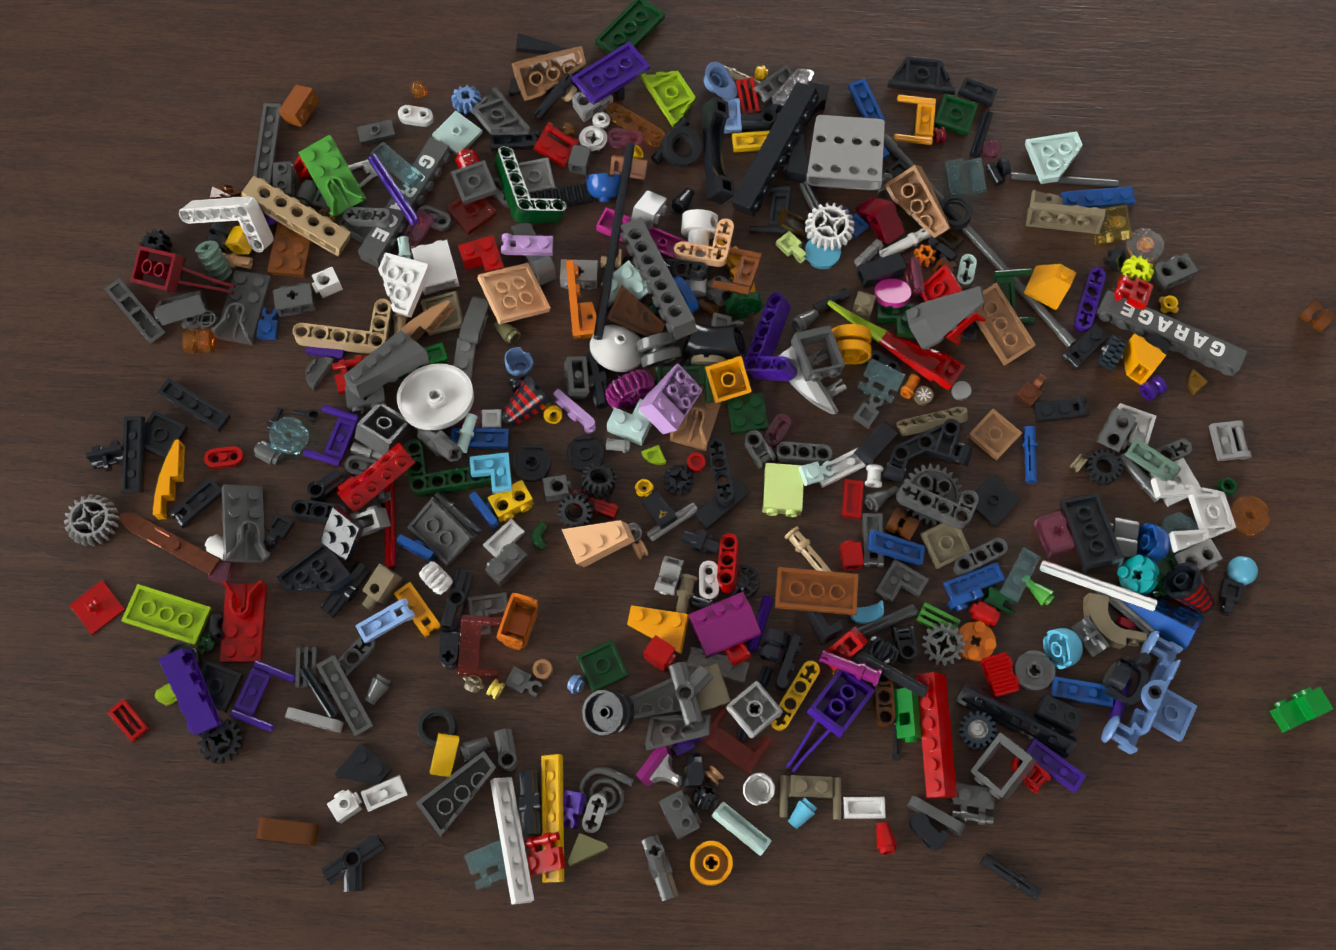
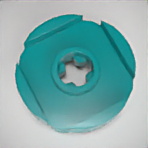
M1136 555L1125 561L1122 567L1118 569L1117 575L1119 576L1122 588L1146 595L1156 587L1159 569L1151 559L1142 555ZM1138 572H1142L1140 580L1135 578Z

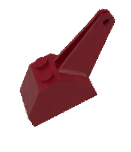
M143 246L138 248L130 279L134 283L178 294L181 284L234 294V291L219 287L181 281L183 271L221 285L236 288V285L222 282L185 268L186 257Z

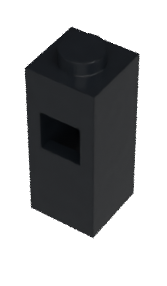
M898 252L859 265L856 274L863 289L877 285L881 280L904 276L907 263L905 258H902Z

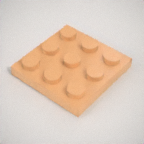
M529 263L478 275L477 279L499 324L550 311V305Z

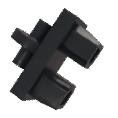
M118 440L112 441L109 444L110 447L104 449L100 445L92 446L91 452L86 453V458L90 461L93 469L104 467L109 472L112 471V465L123 461V447Z

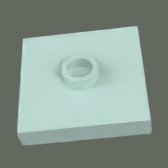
M455 111L432 136L434 139L449 145L450 151L457 155L458 152L469 148L483 132L479 127Z

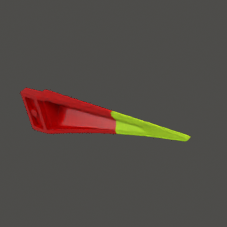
M829 300L827 303L853 324L868 327L874 340L932 382L934 380L947 390L952 387L965 367L950 355L930 348L923 350L919 344L905 338H897L896 334L868 322L833 301Z

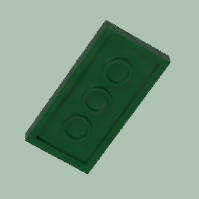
M634 0L595 39V44L608 54L628 42L636 48L665 19V13L646 0Z

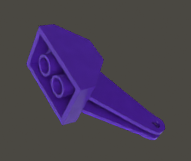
M839 669L807 711L816 720L794 756L786 765V768H789L799 755L819 722L827 730L802 756L791 772L794 773L804 759L830 731L840 738L875 690L861 679H856L855 675Z

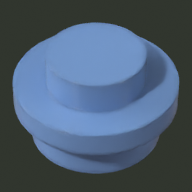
M573 675L568 682L567 689L574 695L581 692L585 686L584 677Z

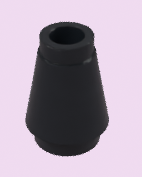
M686 187L685 190L672 200L671 206L675 212L682 214L688 210L695 194L693 189Z

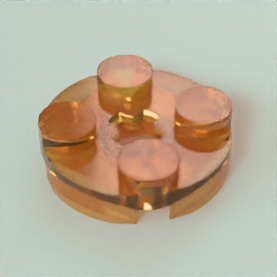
M1240 497L1230 506L1236 525L1235 529L1241 533L1251 536L1261 532L1269 524L1270 516L1268 517L1267 512L1269 509L1257 497ZM1245 512H1252L1253 514L1251 516L1253 517V519H1248L1246 517Z

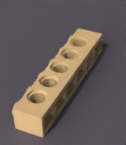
M253 176L242 191V197L250 196L258 202L262 213L338 257L350 240L351 232L346 227L339 226L329 217L318 214L312 207H306L298 199L289 197L281 189L270 186L262 178L258 179ZM261 195H268L269 197L263 198ZM283 204L285 207H278L277 205ZM298 213V214H300L301 216H300V217H296V216H294L293 214ZM310 223H316L317 226H311ZM326 232H331V233H333L334 235L329 236V235H326L325 233H326Z

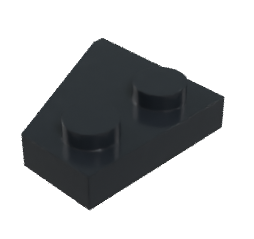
M360 743L334 775L339 778L377 785L382 783L393 769Z

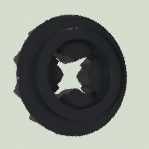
M674 465L668 468L663 476V484L672 494H684L693 486V475L690 469L683 465ZM681 473L683 481H680L676 486V480L673 477H677Z

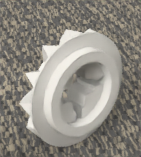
M588 126L579 135L580 145L591 148V152L595 150L600 151L602 147H605L607 134L601 127ZM593 134H594L596 140H595L594 143L592 144V142H591L590 139H592Z

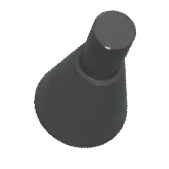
M894 486L888 490L867 494L865 503L870 510L877 511L891 496L897 494L899 489Z

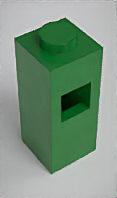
M906 688L894 689L897 738L905 740V743H917V739H922L918 695Z

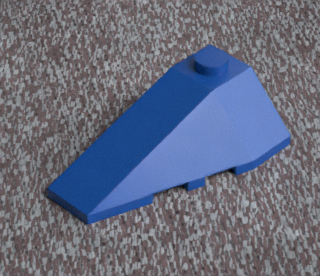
M1163 599L1161 601L1157 600V606L1154 611L1124 601L1153 629L1159 631V634L1168 642H1174L1184 650L1190 645L1205 617L1181 605L1178 608L1170 606L1168 601Z

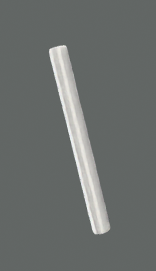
M1043 560L1040 565V571L1148 610L1154 611L1158 601L1156 599Z

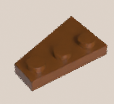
M621 285L607 319L647 337L662 333L665 324Z

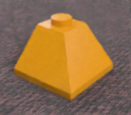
M1062 264L1038 265L1034 268L1023 293L1057 310L1077 272Z
M742 356L705 367L715 403L752 392Z

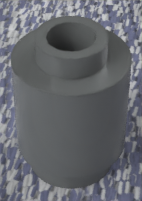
M305 180L301 183L295 196L306 207L312 206L318 189L316 183L311 180Z
M266 440L258 442L254 447L255 457L270 465L278 466L284 457V452L279 447Z

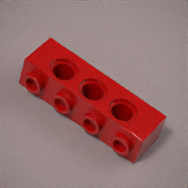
M397 443L343 488L339 494L349 508L356 513L410 468L415 461L400 443Z

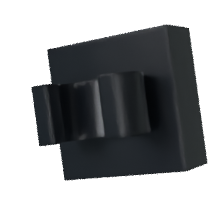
M1116 246L1114 250L1107 251L1110 258L1104 257L1103 261L1104 264L1111 265L1112 271L1120 272L1124 262L1127 260L1124 247Z

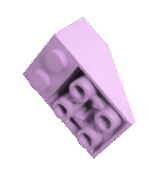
M676 364L646 395L638 409L662 434L673 432L679 428L703 389L679 364Z

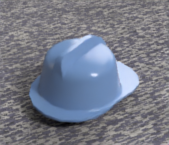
M716 61L707 65L704 76L705 87L723 99L730 100L735 98L738 92L737 86L727 69Z

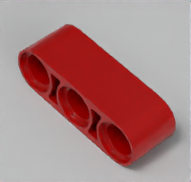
M730 533L722 536L719 548L717 581L721 591L724 593L733 592L737 587L740 546L737 537ZM729 544H734L732 547H726ZM726 562H732L730 565H724ZM731 579L730 582L723 583L724 580Z

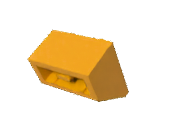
M1134 333L1127 342L1125 351L1122 354L1126 375L1141 385L1151 376L1166 355L1159 348L1149 344L1145 338Z

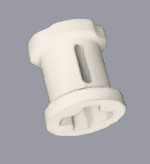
M875 464L866 466L868 474L865 486L870 488L882 487L880 480L883 467Z

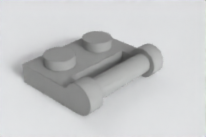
M1243 421L1212 423L1209 425L1217 461L1245 460L1252 457L1251 451L1247 448L1242 429L1244 427ZM1232 429L1235 430L1236 438H1237V441H1238V445H1239V449H1240V451H1238V452H1237V448H1236V444H1235V440H1234V436H1233Z

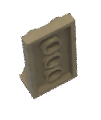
M1036 190L1032 191L1025 226L1099 234L1106 209L1063 205L1064 200L1060 196ZM1050 197L1052 200L1047 201L1046 198Z

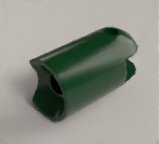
M991 586L987 588L982 602L1007 614L1016 612L1004 606L1007 601L1019 605L1017 598Z

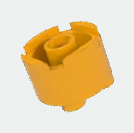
M706 841L700 844L693 851L690 859L692 875L698 882L707 886H715L725 881L733 866L729 850L716 841ZM709 858H713V862H717L713 869H709V865L705 864V862L709 861Z

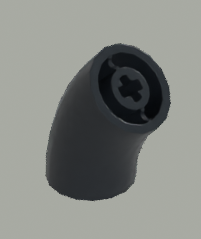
M695 322L697 332L687 335L682 349V355L691 358L699 354H703L704 357L718 355L727 360L738 356L746 357L744 337L737 324L708 326Z

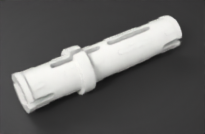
M923 228L880 250L879 255L883 258L898 252L901 253L912 246L916 247L918 243L930 238L932 235Z

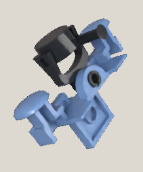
M1159 631L1150 633L1142 645L1141 654L1138 658L1130 660L1124 655L1114 660L1102 679V685L1106 687L1103 690V694L1127 706H1131L1141 700L1146 707L1143 711L1136 708L1127 726L1119 722V716H1113L1103 729L1101 735L1102 742L1106 743L1111 738L1119 743V749L1128 754L1137 752L1138 748L1135 746L1139 737L1149 732L1151 727L1156 728L1178 742L1182 741L1197 708V705L1167 689L1181 660L1174 662L1175 657L1178 653L1182 652L1183 648L1172 641L1168 642L1159 637ZM1149 653H1152L1158 657V660L1149 677L1148 671L1140 665L1150 663L1151 656ZM1132 670H1134L1138 674V682L1132 695L1127 698L1119 692L1125 687Z

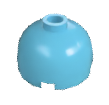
M1058 628L1047 632L1048 635L1043 639V649L1047 655L1046 657L1051 658L1055 668L1063 669L1076 664L1083 653V646L1079 636L1067 628Z

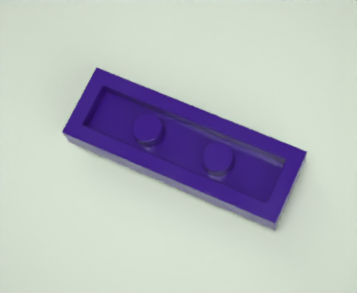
M1033 739L1025 750L1038 761L1037 764L1047 771L1053 779L1073 793L1078 790L1086 777L1084 773L1037 739Z

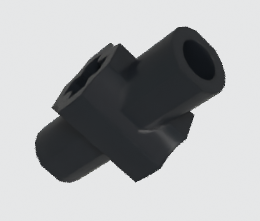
M697 529L696 533L684 530L681 541L690 544V549L700 554H706L707 551L715 554L719 553L720 542L712 539V534L702 529Z

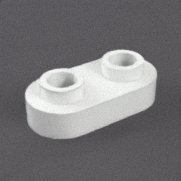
M404 105L398 110L399 119L404 124L427 127L434 120L433 114L428 108Z
M705 561L699 568V594L702 598L709 600L715 599L719 592L717 581L718 565L713 561ZM710 569L712 574L707 575L705 571ZM707 588H710L712 590V593L707 594L705 590Z

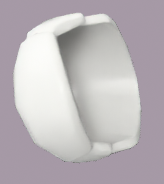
M755 773L750 775L745 781L743 794L746 800L753 805L765 804L774 796L775 784L768 775Z

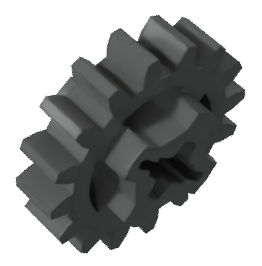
M942 621L940 627L934 623L933 630L930 628L926 630L929 635H923V639L927 640V642L922 643L923 647H927L924 654H930L929 660L935 658L937 665L940 661H943L944 666H946L949 660L954 664L955 657L959 660L961 659L959 652H965V649L961 647L966 644V641L961 640L964 634L957 633L959 630L958 626L954 629L951 628L952 623L945 626L944 621ZM944 631L942 635H934L936 632ZM951 633L955 636L957 644L956 642L952 641L950 637ZM945 636H947V639H946V640H947V644H948V645H946V646L943 648V650L940 651V650H941V643H940V642H942L943 639H945ZM931 645L936 647L937 654L932 650ZM949 651L954 652L949 656H944Z

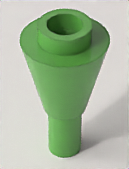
M1027 576L1022 578L1021 582L1030 589L1041 606L1045 604L1049 606L1053 602L1055 591L1034 583Z

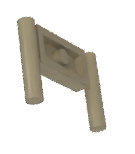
M780 775V818H788V797L833 799V820H841V778Z

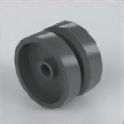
M658 333L636 342L639 353H648L640 359L644 369L664 365L682 358L679 347H670L678 341L673 333Z

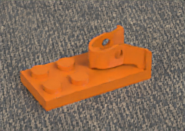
M566 260L573 339L592 338L597 315L592 302L578 303L577 298L581 297L579 283L576 284L575 280L579 279L578 265H574L573 260Z

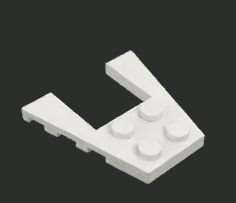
M1159 478L1151 480L1156 498L1188 497L1199 530L1172 531L1169 533V540L1174 553L1236 528L1224 492L1204 487L1201 489L1194 488L1193 485L1189 484L1180 485L1171 480L1161 481Z

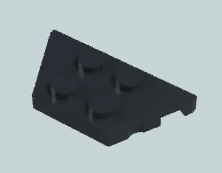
M907 56L887 85V88L954 95L955 87H952L949 81L950 77L944 69L945 66L942 60Z

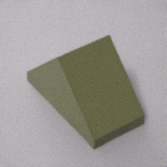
M579 833L568 863L571 867L607 851L609 848L606 843Z

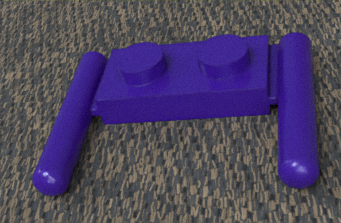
M256 660L230 717L272 732L274 730L273 724L253 717L259 706L272 675L291 683L295 682V675Z

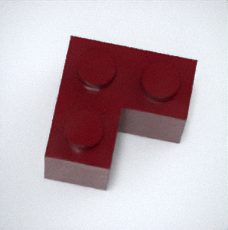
M870 197L855 208L857 214L869 226H872L877 239L883 243L890 244L905 233L903 222L898 217L897 208L892 201Z

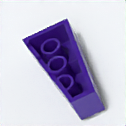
M179 649L158 658L172 691L178 700L180 711L186 717V725L189 732L195 736L221 726V720L193 651L191 649Z

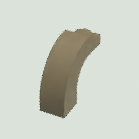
M1088 593L1084 597V618L1087 616L1090 618L1110 647L1121 649L1126 646V643L1129 646H1139L1147 640L1146 632L1120 628L1111 620L1108 612L1109 596Z

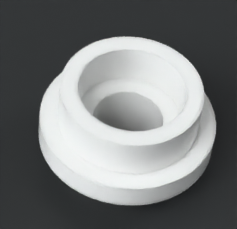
M604 112L596 113L592 119L593 125L602 129L607 128L610 124L609 115Z

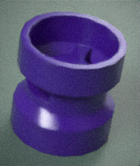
M1154 376L1150 379V382L1141 384L1139 389L1142 396L1146 400L1151 401L1156 398L1157 394L1160 395L1166 392L1167 385L1160 376Z

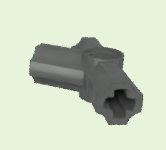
M417 429L418 439L425 443L439 460L445 459L452 462L458 461L461 458L463 450L451 441L443 431Z
M678 662L669 666L685 725L692 726L702 722L703 719L696 696L713 679V676L701 665L691 675H689L686 662ZM685 689L691 691V695L688 698L680 696L681 692Z
M658 834L641 840L648 859L647 864L653 881L655 880L662 902L679 896L672 876L673 871L667 855H665Z

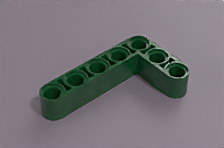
M505 146L500 147L494 161V166L513 219L519 223L561 222L566 210L565 202L560 199L530 198L513 150Z
M412 439L405 445L406 451L415 461L408 468L410 488L417 497L434 496L437 492L447 494L492 486L491 475L481 476L479 480H473L470 467L428 473L426 455L421 442ZM419 448L417 453H411L412 449ZM415 466H422L419 471H413ZM455 478H462L460 483L453 482ZM436 481H443L442 485L434 486ZM417 484H424L421 489H415Z

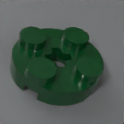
M733 292L732 297L725 303L726 313H729L732 318L736 319L748 318L749 314L753 312L755 315L763 307L759 292H750L749 295Z

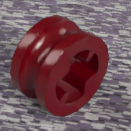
M944 127L933 129L935 144H938L940 141L942 143L946 142Z

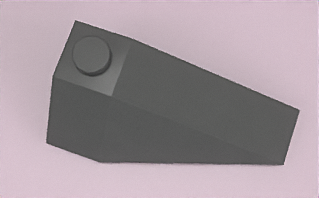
M978 286L923 302L906 311L909 328L923 350L940 343L945 339L943 336L950 330L954 331L958 327L957 324L964 318H969L985 304L982 287Z

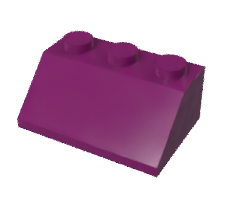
M743 592L688 614L691 628L706 657L761 635L752 608Z

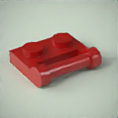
M548 122L533 150L546 158L549 157L551 161L564 168L570 158L573 145H577L579 140L571 138L555 128L551 122ZM550 132L554 136L563 140L564 142L569 144L570 147L567 148L564 145L557 142L556 140L547 136L548 133Z

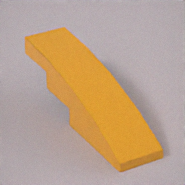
M180 440L174 441L159 475L153 506V515L158 520L167 519V501H175L176 482H184L185 446Z

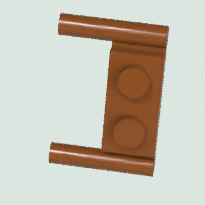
M730 247L729 255L742 257L733 283L713 280L712 288L749 295L760 265L762 253Z

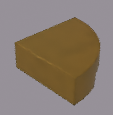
M1193 369L1188 376L1187 386L1194 396L1208 381Z

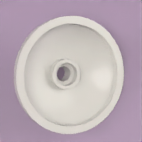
M613 324L605 326L602 340H595L593 338L594 334L592 335L590 351L594 359L603 367L612 371L626 372L637 368L641 364L640 359L645 353L638 352L636 342L641 340V338L633 330L622 325Z

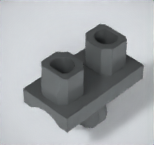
M1088 616L1071 627L1092 657L1110 646Z

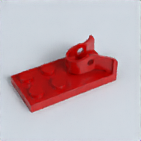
M945 264L917 288L925 302L964 291L950 268ZM976 311L969 318H964L957 324L958 327L954 331L950 330L945 336L958 345L961 342L962 333L965 328L974 321L985 322L986 319Z
M263 580L247 584H229L227 581H222L226 591L222 627L224 637L221 639L220 662L255 663L256 660L262 662L268 585Z

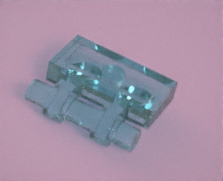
M871 359L863 374L869 381L867 384L860 381L857 388L863 390V393L867 395L869 393L875 394L879 400L883 399L891 404L894 397L889 395L888 392L890 389L898 391L905 374ZM877 382L885 386L883 391L874 388V383Z
M501 840L464 855L471 875L473 876L477 873L481 875V879L474 882L477 890L484 886L485 888L492 886L491 883L500 879H507ZM497 865L499 871L488 875L486 870Z

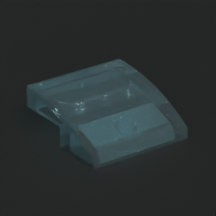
M959 158L945 161L950 194L967 195L987 192L982 158L967 161Z

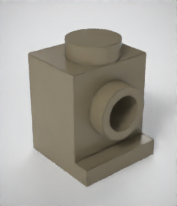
M858 291L852 313L869 321L876 296Z

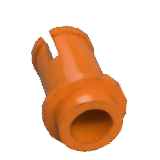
M910 374L906 384L900 389V394L904 398L909 399L914 396V390L921 381L920 377Z

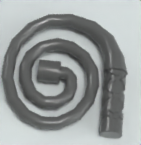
M596 767L587 772L581 780L579 792L584 793L586 782L596 774L610 776L629 786H632L634 778L610 767ZM599 779L590 787L589 797L591 798L595 788L601 783H609L615 786L620 796L619 803L614 809L605 811L604 815L614 814L623 806L624 791L612 779ZM605 787L599 793L607 796L606 792L611 793L612 799L607 804V808H610L615 804L617 799L616 793L612 788ZM585 798L584 806L587 808L588 802ZM593 800L596 807H599L600 805L604 806V804Z

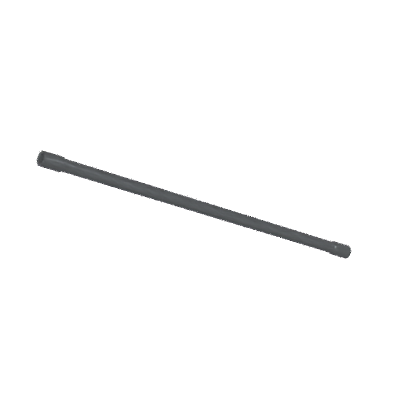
M887 133L884 134V147L898 160L901 159L908 168L914 166V163L898 147L897 143ZM930 182L940 204L945 197ZM948 205L944 211L953 221L963 219L952 205ZM969 224L961 229L998 270H1010ZM1015 276L1014 287L1018 293L1056 333L1067 348L1071 347L1076 342L1074 337L1059 324L1039 301L1023 293L1026 286Z

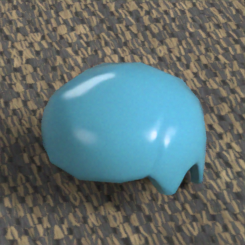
M1238 556L1228 563L1226 572L1230 580L1242 583L1245 586L1256 579L1258 567L1251 558Z

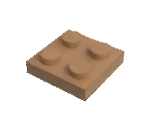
M992 409L967 437L997 461L1021 436L1022 432L995 409Z

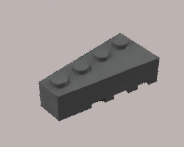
M400 330L343 376L348 389L358 398L362 399L381 389L382 385L388 382L393 383L398 380L399 376L405 373L410 374L415 371V368L421 365L426 366L430 363L426 350Z
M485 751L481 752L416 802L440 837L443 836L496 770L497 767Z

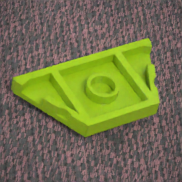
M679 71L656 72L655 75H646L644 73L640 76L674 128L679 119L684 117L696 101L695 95Z

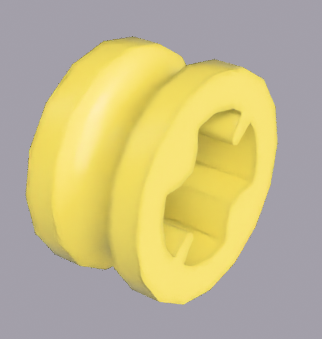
M495 679L486 694L488 696L492 695L493 699L496 700L503 691L505 684H500Z

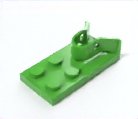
M331 135L298 152L329 206L331 216L338 217L348 208L355 207L367 200Z

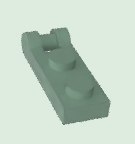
M1137 438L1124 454L1159 477L1161 481H1174V476L1178 475L1181 470L1179 465ZM1166 467L1168 472H1165L1163 468Z

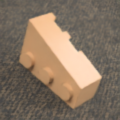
M621 520L562 529L576 564L582 567H586L635 542L628 524Z

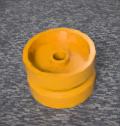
M844 324L832 329L844 364H860L870 360L871 330L868 327L858 324Z

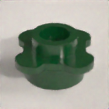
M209 632L205 637L202 636L198 642L197 647L200 649V655L203 652L208 654L215 644V639L210 637L211 633Z

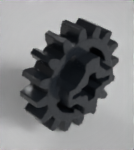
M220 719L221 726L198 735L202 738V741L197 742V745L203 746L199 752L202 754L206 753L204 758L207 760L211 759L212 763L216 764L219 760V763L224 764L225 759L233 761L232 755L238 756L237 749L243 748L239 744L240 741L244 740V737L239 736L243 731L240 728L236 729L238 724L235 722L231 724L229 719H226L224 723ZM231 732L233 734L234 740H232L230 737ZM215 739H216V740H219V739L222 740V739H224V740L227 741L228 743H225V742H223V743H218L217 741H215ZM208 742H210L212 746L211 750L209 749Z

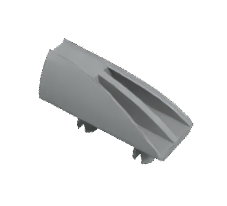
M791 346L779 355L786 357L797 368L796 377L789 382L801 395L830 414H837L839 412L832 399L835 395L847 389L845 384L842 385V379L828 387H824L820 380L805 382L793 347ZM823 348L807 356L812 370H814L813 368L816 364L828 358L826 353L823 354Z

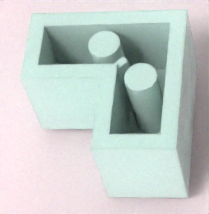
M639 399L633 414L614 408L607 422V432L623 439L627 438V440L642 446L652 426L649 419L638 409L643 400Z

